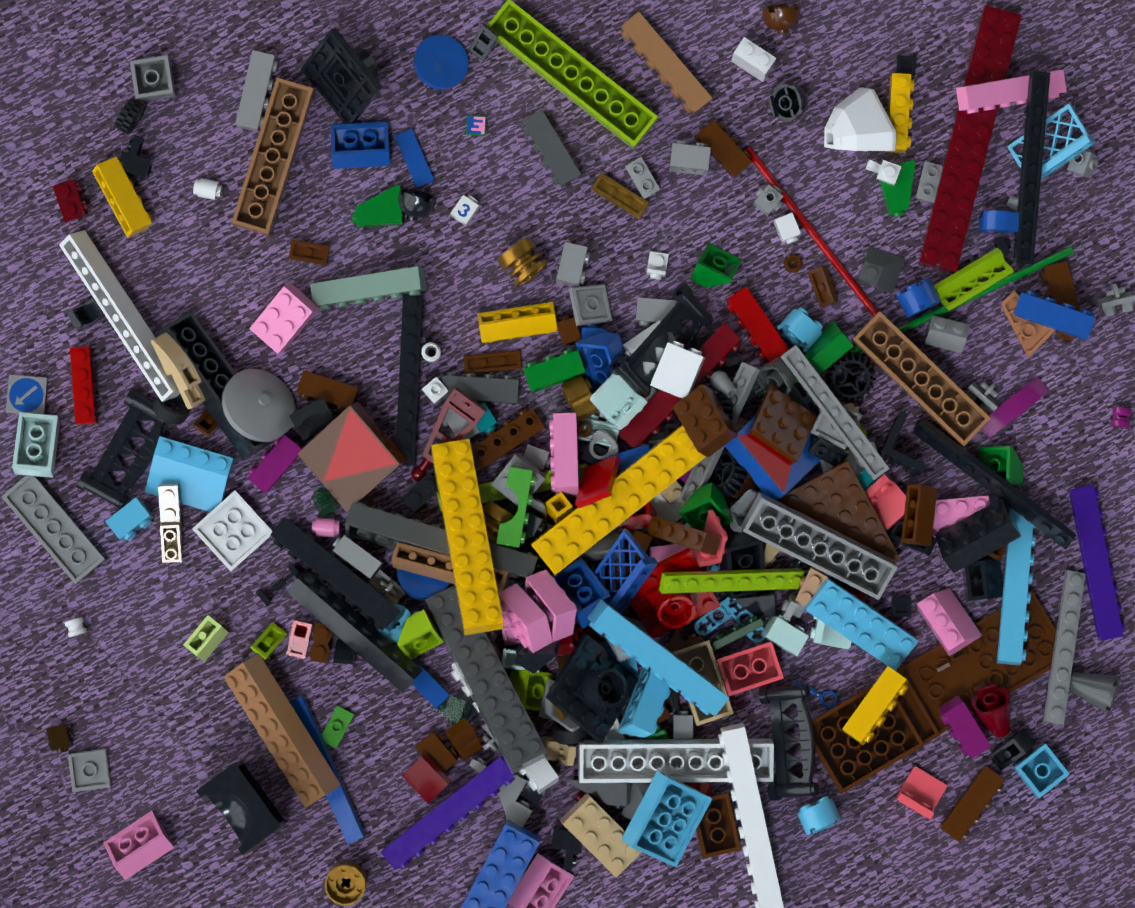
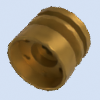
M529 237L513 245L497 259V262L504 271L513 267L514 271L509 275L510 279L519 275L514 281L516 287L534 279L548 264L546 259L537 263L542 257L541 253L531 255L536 246Z
M488 500L483 507V513L487 516L485 520L488 541L496 543L499 524L509 521L514 515ZM498 544V546H501V547H506V546H507V545Z
M349 860L340 861L329 870L325 880V892L329 899L342 906L358 902L363 896L367 885V876L364 869L358 863ZM343 878H345V879L350 878V879H351V881H350V883H349L350 886H349L348 884H345V885L342 884V883H343Z

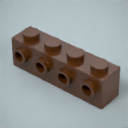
M524 409L518 413L519 417L514 421L509 419L504 422L502 429L498 431L494 429L486 434L487 438L482 442L477 440L471 444L473 459L481 471L545 429L533 409Z

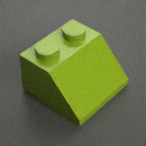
M425 610L417 611L406 619L397 642L399 648L410 660L444 643L434 622Z
M511 669L510 681L524 708L540 711L547 680H554V674L545 672L533 674L528 670Z

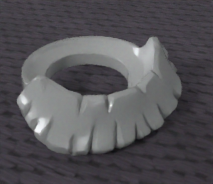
M598 430L591 434L592 440L589 443V452L594 458L605 460L604 458L618 454L619 446L609 433ZM605 439L610 444L609 450L605 455L598 456L594 453L593 446L597 441Z

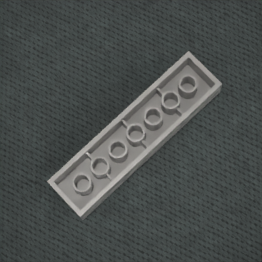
M759 492L741 524L743 532L878 600L898 568L895 560Z

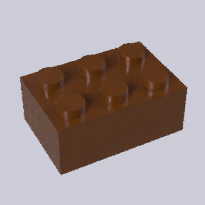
M701 384L672 406L697 452L706 457H710L738 436L736 429L714 391L704 384Z
M728 792L709 796L712 798V801L696 829L703 859L741 850Z

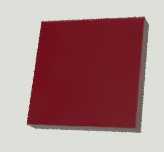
M425 753L402 775L428 804L451 782Z

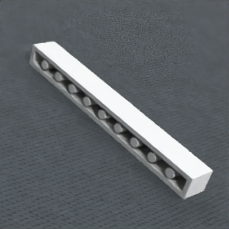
M85 230L69 234L59 246L162 402L177 397L180 392L172 375H166L151 343V340L155 339L153 333Z
M743 723L720 728L721 734H718L720 746L724 745L725 753H722L724 764L729 766V771L726 772L728 783H732L734 789L730 790L732 801L737 803V808L734 811L736 820H740L742 826L738 827L740 838L745 840V845L742 848L744 857H748L750 863L746 864L748 875L753 877V882L750 885L752 894L757 896V901H754L755 908H784L745 726Z

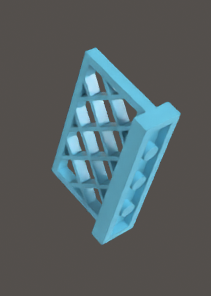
M1071 104L1066 105L1046 119L1045 135L1054 136L1052 148L1044 146L1045 149H1050L1051 153L1047 160H1043L1041 180L1096 143L1093 136L1089 135ZM1068 110L1072 115L1070 124L1061 122L1063 113ZM1050 122L1057 123L1055 134L1046 133L1047 125ZM1061 124L1070 126L1067 137L1058 135ZM1073 127L1080 128L1083 133L1078 139L1071 138ZM1024 135L1007 146L1020 169L1022 164L1020 157L1022 158V155H1018L1014 147L1020 143L1023 144ZM1058 137L1067 139L1066 145L1062 150L1055 149Z

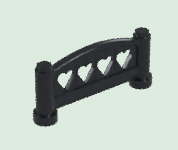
M681 284L674 290L672 296L678 303L627 360L621 355L610 363V370L615 375H619L635 393L643 398H647L651 393L649 386L659 364L655 348L666 347L667 343H669L668 333L679 334L680 339L676 342L684 344L683 349L688 350L701 327H708L714 321L712 314L692 294L693 290L688 284ZM681 318L692 320V325L687 328L685 333H682ZM643 362L654 363V369L650 370L649 375L645 376Z
M134 387L131 388L124 400V404L130 408L94 472L91 474L85 470L76 485L80 490L83 491L85 489L110 504L121 508L127 500L125 493L138 481L149 466L154 456L159 436L162 435L163 426L166 423L155 415L153 410L154 401L140 394V390ZM136 421L154 422V427L150 429L148 436L142 434ZM142 437L145 439L140 452L136 453L133 451L127 438ZM117 455H135V461L131 462V468L125 469ZM124 471L126 477L122 479L120 486H116L108 472Z
M805 684L775 687L762 685L759 688L758 695L762 704H770L777 781L769 782L768 797L771 801H779L782 798L815 796V794L819 793L818 783L813 782L816 752L815 735L810 712L805 702V698L810 696V688ZM792 704L797 705L796 712L798 713V718L796 720L784 713ZM795 723L799 725V739L786 733ZM797 742L801 745L800 752L802 756L800 759L788 752ZM798 762L803 764L802 771L804 775L802 778L789 771Z

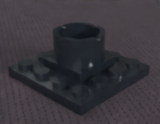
M336 28L331 29L301 68L302 72L344 124L355 123L383 88L376 78L378 70L373 57H370L369 53L363 48L356 47L352 49Z
M582 634L545 698L598 743H603L639 679L588 634Z

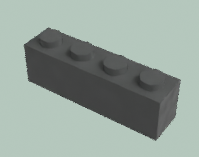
M542 109L522 120L523 126L521 129L526 137H531L533 141L531 143L532 148L536 154L540 152L543 157L541 162L546 170L549 168L553 175L550 177L556 186L560 185L563 188L581 177V173Z
M447 372L446 376L442 375V384L447 388L448 393L441 400H447L454 388L457 387L476 402L518 404L519 380H515V376H504V379H497L496 375H485L484 378H479L477 374L469 373L465 374V377L458 376V373Z

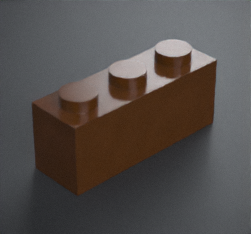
M712 120L696 135V139L700 143L707 144V147H711L710 154L733 179H736L751 165L752 161L750 159L752 157L746 150L742 151L737 146L739 143L733 136L729 137L724 132L726 129L720 122L716 123Z
M303 370L296 392L300 394L299 398L311 401V398L316 400L324 398L328 407L331 404L337 406L336 410L343 412L347 407L355 403L359 388Z
M907 485L902 543L916 546H931L937 488L924 485Z

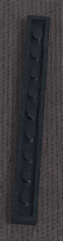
M1030 71L1017 209V213H1019L1018 232H1015L1013 263L1034 264L1050 84L1049 72Z
M922 418L913 431L918 438L922 439L997 498H1002L1011 509L1045 533L1064 549L1070 546L1077 534L926 419Z

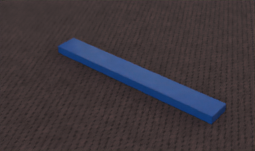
M304 695L290 700L289 703L341 784V786L328 793L326 797L347 844L365 837L366 835Z

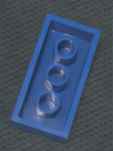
M1028 290L1026 294L1021 292L1014 312L1016 317L1089 341L1096 322L1092 312L1084 309L1081 312L1075 311L1074 306L1063 303V306L1058 305L1056 300L1045 297L1044 300L1040 299L1037 293Z

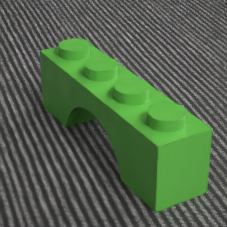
M509 466L506 486L516 494L518 510L509 521L499 524L496 544L520 547V543L524 544L526 532H522L523 524L527 525L529 513L525 512L526 506L531 505L532 494L529 493L530 486H534L536 475L532 474L533 470Z

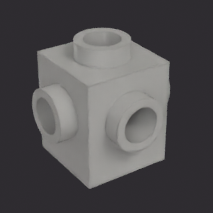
M1086 149L1069 161L1067 170L1073 174L1091 179L1098 165V156L1093 154V150Z
M768 184L766 188L762 186L756 193L758 198L754 201L753 205L768 217L773 210L777 212L782 206V191L775 185L771 187Z

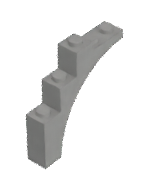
M480 757L477 760L473 758L469 766L480 773L487 767L488 762ZM518 771L513 776L515 780L508 786L503 784L498 788L500 792L497 795L503 805L506 821L509 819L523 827L532 810L530 809L531 805L523 800H520V802L516 801L527 782L524 779L526 775H522Z

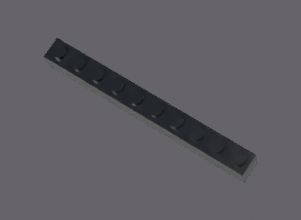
M421 291V295L417 296L403 294L396 447L406 457L407 461L401 467H415L423 291Z

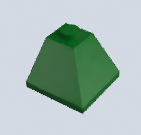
M708 243L690 280L706 288L731 283L742 259Z
M1012 446L979 447V460L1012 486H1023L1024 467Z
M712 482L696 489L679 510V514L692 528L701 531L705 530L709 510H713L715 515L719 517L722 527L733 522L723 494Z

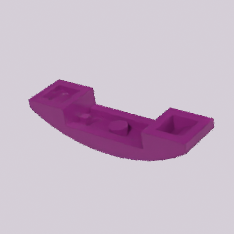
M1037 376L996 408L995 411L988 414L991 419L981 429L989 438L1048 393L1049 390Z

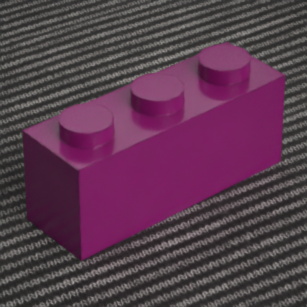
M286 435L283 438L277 439L273 443L275 447L271 452L266 451L261 457L262 462L259 466L254 465L248 472L250 476L247 479L265 494L272 489L299 457L297 453L302 450Z
M958 695L938 708L942 713L939 716L945 726H950L951 730H949V733L954 740L958 739L960 742L958 747L964 756L968 754L973 759L991 747L965 703Z

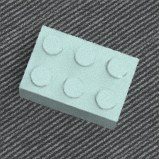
M19 412L12 464L14 474L53 478L60 428L58 416Z

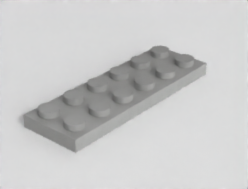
M26 475L1 496L74 584L80 582L106 560L35 476Z

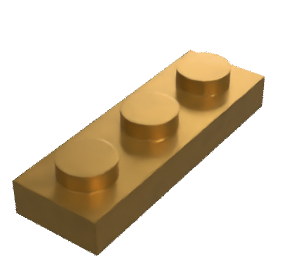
M603 173L599 175L591 188L592 191L639 220L649 205V202Z

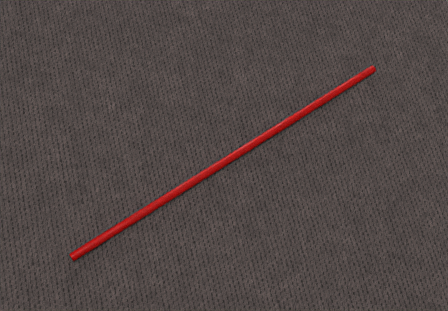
M750 146L745 150L752 157L751 161L771 186L775 185L782 191V201L870 314L874 316L879 312L752 148Z

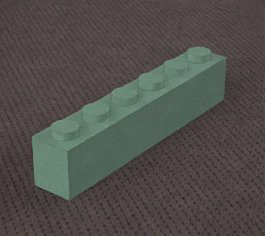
M419 266L310 284L312 302L321 311L330 310L331 306L335 305L338 308L348 307L349 303L353 302L356 305L366 304L367 300L373 299V302L385 301V297L391 296V299L403 298V294L417 296L421 295V291H427L425 270Z

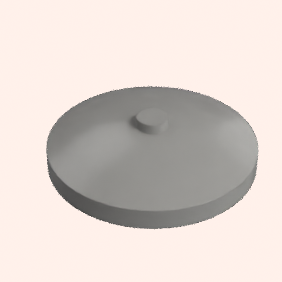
M260 369L240 371L227 382L222 393V407L227 420L237 432L248 439L258 442L274 441L282 437L293 424L289 417L296 410L293 396L288 387L278 377Z

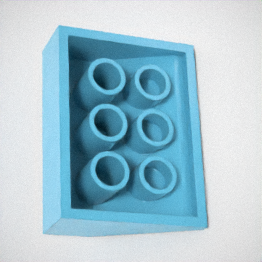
M159 436L145 493L159 497L158 486L160 484H178L181 504L211 512L223 501L235 459Z
M657 770L621 840L638 851L677 867L712 798Z

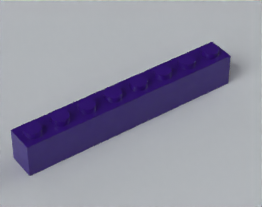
M1094 485L1070 489L1068 491L1084 573L1086 574L1085 578L1097 639L1102 641L1123 637L1125 625L1123 621H1120L1119 616L1122 610L1120 602L1116 600L1118 589L1116 583H1113L1112 580L1114 575L1113 565L1109 564L1108 560L1110 549L1105 544L1104 538L1107 537L1105 526L1101 524L1103 513L1101 507L1098 508L1097 500H1099L1098 489H1094Z
M501 755L381 851V854L394 870L398 867L403 869L410 863L409 859L413 855L417 858L425 851L423 847L429 843L432 846L440 840L439 835L442 832L447 834L455 828L454 823L460 820L462 822L469 817L471 809H479L485 804V798L488 796L493 798L498 794L500 786L503 784L508 786L515 780L513 776L516 773H511Z

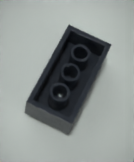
M1001 498L949 528L942 530L935 537L938 539L937 543L943 560L951 571L956 573L1021 537L1013 512Z

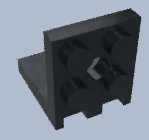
M900 411L878 454L888 459V464L897 468L902 466L906 468L905 472L913 476L920 475L924 472L927 465L892 449L908 416V413Z

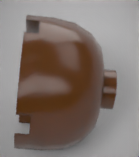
M787 4L766 6V8L762 7V16L766 26L772 30H777V34L788 33V29L795 27L799 22L800 5L792 4L793 7H788Z

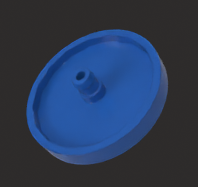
M430 36L420 43L414 53L413 66L418 78L425 85L433 89L447 90L457 86L468 71L469 63L465 49L458 41L449 36Z
M397 569L400 587L406 594L418 600L432 597L448 589L451 583Z

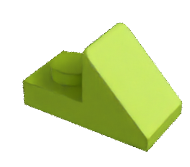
M272 622L250 648L266 660L270 658L277 646L287 636V633Z

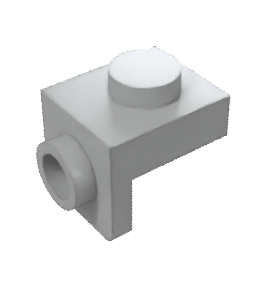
M790 593L788 599L784 600L781 606L783 618L789 621L792 615L800 618L805 609L803 605L795 602L797 596Z

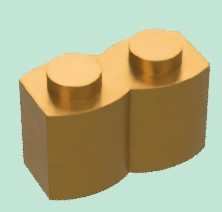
M581 375L561 385V391L573 413H576L578 422L599 412L590 401L592 396L590 392L592 389L588 379L584 380Z

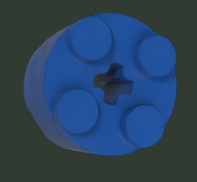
M930 277L919 282L920 285L914 283L906 287L907 292L904 289L895 294L907 318L941 302Z

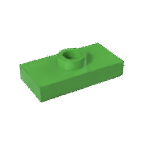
M337 705L322 733L324 742L337 749L355 714Z

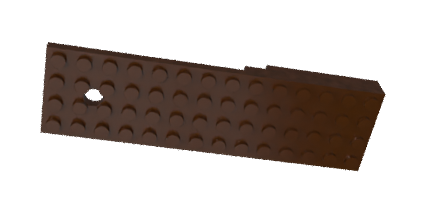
M1033 590L1029 591L1031 592L1030 604L1027 603L1026 611H1029L1028 623L1025 622L1024 629L1028 630L1027 642L1023 648L1026 649V659L1022 661L1020 666L997 663L1001 609L975 623L982 636L953 655L949 656L943 646L939 644L896 670L897 673L907 679L909 687L904 695H899L896 699L897 704L892 711L888 710L884 716L886 717L884 723L880 727L877 726L873 731L874 736L869 743L865 742L862 745L846 734L842 728L875 683L812 719L815 735V753L839 794L848 791L949 730L950 726H945L939 716L942 713L938 708L957 695L965 703L971 715H974L976 712L972 707L971 699L977 695L976 692L980 688L988 685H997L999 688L1005 687L1010 694L1051 669L1056 629Z

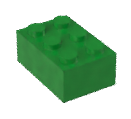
M573 349L562 352V356L555 357V355L546 357L544 362L537 364V361L526 364V368L523 369L531 394L565 383L580 375L585 376V369L579 352Z

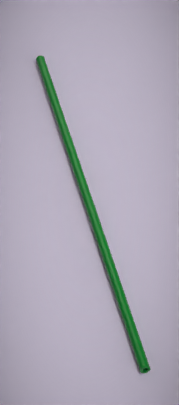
M1070 246L1033 265L1008 275L952 310L1073 254L1072 247ZM942 306L897 328L902 333H905L930 321L932 315L939 317L949 312V310ZM857 346L846 353L849 357L851 351L855 353V356L863 351ZM764 391L759 392L761 399L764 397Z

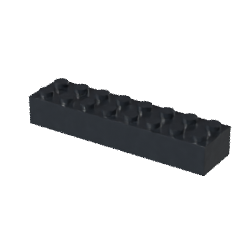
M189 312L165 325L154 337L156 338L167 332L186 353L202 380L198 385L205 398V401L202 402L242 459L245 461L270 446L274 441L258 442L248 439L237 432L227 420L222 407V393L227 382L236 373L193 313Z

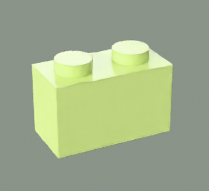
M208 615L183 645L205 662L229 632Z

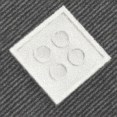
M236 490L192 528L230 571L236 568L266 541L273 532Z

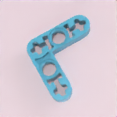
M727 597L720 603L721 607L706 613L697 620L694 629L698 635L705 636L731 616L737 624L744 626L740 622V616L746 613L752 618L754 615L745 609L735 616L734 612H737L734 607L729 608L730 598ZM721 610L724 617L721 621L714 620V611ZM709 615L711 621L716 625L714 627L711 624L706 627L707 632L699 631V623L702 622L704 624L709 621L706 619ZM760 627L756 629V631H763L764 628ZM753 631L746 634L747 637L754 643H760L765 639L762 636L761 639H753Z

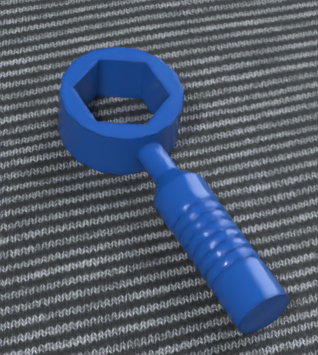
M796 679L794 685L805 683H802L801 681ZM809 686L810 695L820 697L822 706L832 708L836 705L837 696L834 692L825 691L821 694L815 688ZM827 693L834 695V703L830 706L823 703V696Z

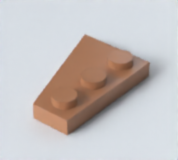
M1013 291L1000 305L1029 358L1055 330L1016 317L1014 312L1020 296Z

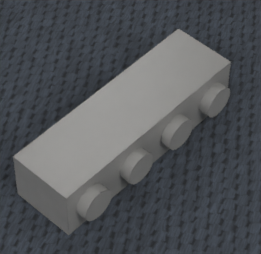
M252 50L235 123L237 127L260 131L264 120V109H267L270 98H267L268 92L272 91L274 86L272 75L278 69L279 62L276 61L275 55Z

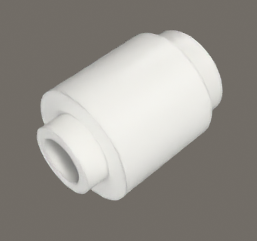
M204 178L196 179L193 194L201 198L217 200V197L222 195L223 186H220L219 181Z
M430 342L423 346L422 356L424 360L428 363L439 361L441 350L436 343ZM431 350L435 351V356L430 357L428 352Z

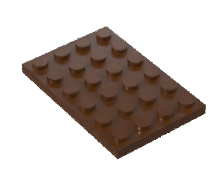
M848 460L789 490L780 498L784 505L895 560L896 563L901 561ZM831 577V580L839 586L852 587L834 577Z

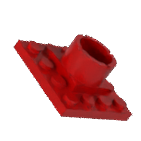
M686 548L658 562L630 602L647 633L653 639L673 629L687 625L692 620L721 607L714 592L662 594L659 591L661 576L664 572L702 571L690 548Z

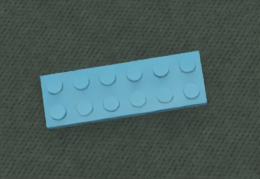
M829 578L824 581L804 607L807 612L894 671L897 670L919 642L916 637Z

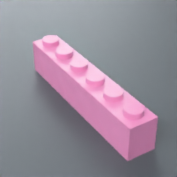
M1064 69L1049 71L1048 99L1060 97L1059 93L1067 92ZM1029 75L956 88L959 111L967 110L968 114L979 112L978 108L982 107L984 111L992 110L998 104L1002 108L1011 106V102L1015 101L1016 105L1027 103Z

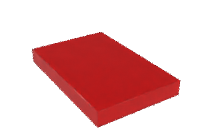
M618 455L585 467L575 505L578 508L611 496L620 463Z

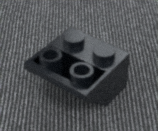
M999 560L976 561L962 569L966 602L1002 597L1003 582Z

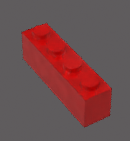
M744 287L726 300L728 303L725 305L731 315L735 313L739 319L736 321L742 331L744 329L747 331L749 342L752 346L756 345L760 350L758 355L763 362L767 361L769 363L789 350L747 287Z
M89 346L70 348L75 424L78 426L98 424L92 348Z

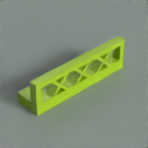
M996 248L935 284L934 287L941 303L950 311L1014 271L1004 260L1002 251ZM1002 267L1005 268L1002 272H996V270ZM983 278H989L985 282H980ZM966 288H972L968 292H963ZM951 297H956V299L950 303L947 301Z

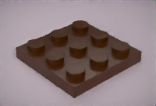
M770 385L764 394L748 432L791 462L796 463L801 456L817 416L773 385Z

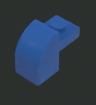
M997 210L983 211L979 219L980 233L999 232L1011 234L1018 232L1019 213Z

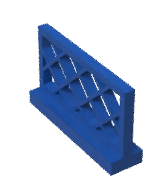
M623 530L594 571V575L600 578V582L605 589V579H610V590L607 591L611 593V601L608 605L622 614L658 562L654 557L649 558L628 530ZM625 538L629 542V549H624ZM616 552H619V563H615L614 554ZM624 552H629L630 563H625ZM635 552L641 557L638 563H635ZM606 565H609L610 576H605ZM615 565L620 567V576H615ZM625 566H630V575L628 577H625ZM615 579H620V589H619V590H616V580H615Z

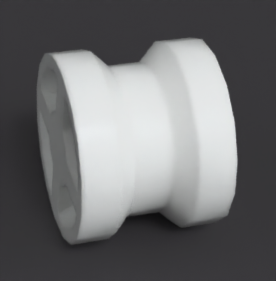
M83 617L64 623L65 627L69 630V638L87 632V629L83 626Z

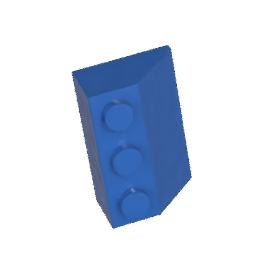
M388 121L330 125L333 169L390 166Z
M603 332L576 342L586 378L592 388L591 392H596L613 374L609 368L613 359L621 355L625 357L620 336L615 333Z
M582 558L562 569L556 575H553L559 587L566 592V596L571 602L575 603L577 607L575 619L582 628L591 623L587 617L602 599L608 604L611 599V595Z

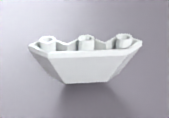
M860 87L834 107L825 126L824 147L851 151H895L896 131L874 89Z

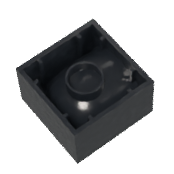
M242 761L233 763L196 790L200 797H208L228 821L242 844L238 848L242 855L287 824Z

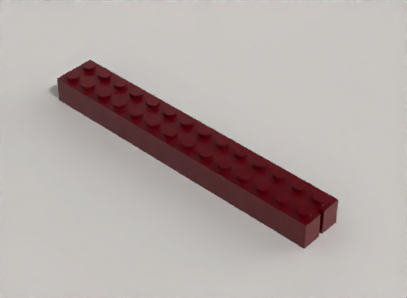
M987 5L984 6L963 87L1006 79L1022 17L1021 14ZM999 104L995 105V109L984 111L982 107L978 108L979 112L968 114L967 110L959 111L958 105L935 201L932 205L917 265L934 269L937 263H939L938 270L952 274L957 272Z

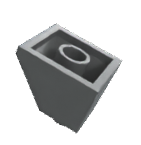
M869 246L857 282L893 294L905 258Z

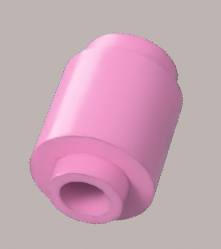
M316 517V521H312V533H316V537H334V535H339L340 520Z

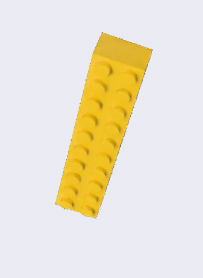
M681 425L616 476L611 496L582 508L576 507L530 543L552 573L556 575L706 456L697 452L686 430Z
M470 439L431 445L464 635L503 629V617Z

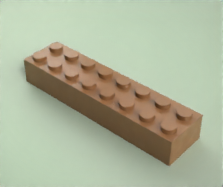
M276 78L231 222L233 226L265 236H271L315 94L313 88Z
M880 311L851 339L961 446H965L991 419Z
M259 654L246 660L224 676L227 685L233 691L237 701L243 707L259 736L263 739L269 752L273 755L279 768L283 771L305 808L341 786Z

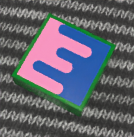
M467 115L466 135L485 136L486 116Z

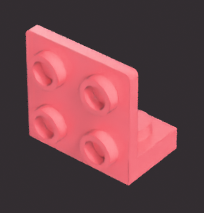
M884 474L865 491V494L884 529L887 531L904 516L906 495L891 477Z
M713 510L708 511L704 532L721 536L722 538L717 555L690 548L699 567L721 563L722 556L725 553L724 547L728 540L727 532L723 530L720 519Z
M914 766L895 799L931 820L934 815L933 810L946 790L947 785Z

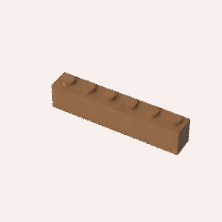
M639 11L621 26L623 38L627 42L630 40L635 45L633 47L635 52L647 59L645 61L646 65L651 70L655 69L658 72V79L664 85L666 83L671 88L670 93L675 99L680 98L684 103L682 107L688 114L692 112L693 115H696L712 101L709 93Z
M397 542L391 559L393 568L455 584L450 556ZM494 568L499 593L507 589L509 573L508 571Z

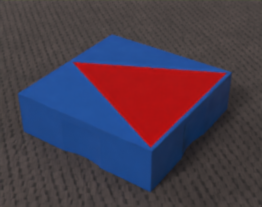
M755 413L751 416L748 423L736 430L738 436L724 446L737 462L749 472L761 491L774 500H778L796 485L821 459L808 452L812 446L810 443L811 437L814 436L812 433L809 434L801 456L796 463L791 462L748 432L756 415Z

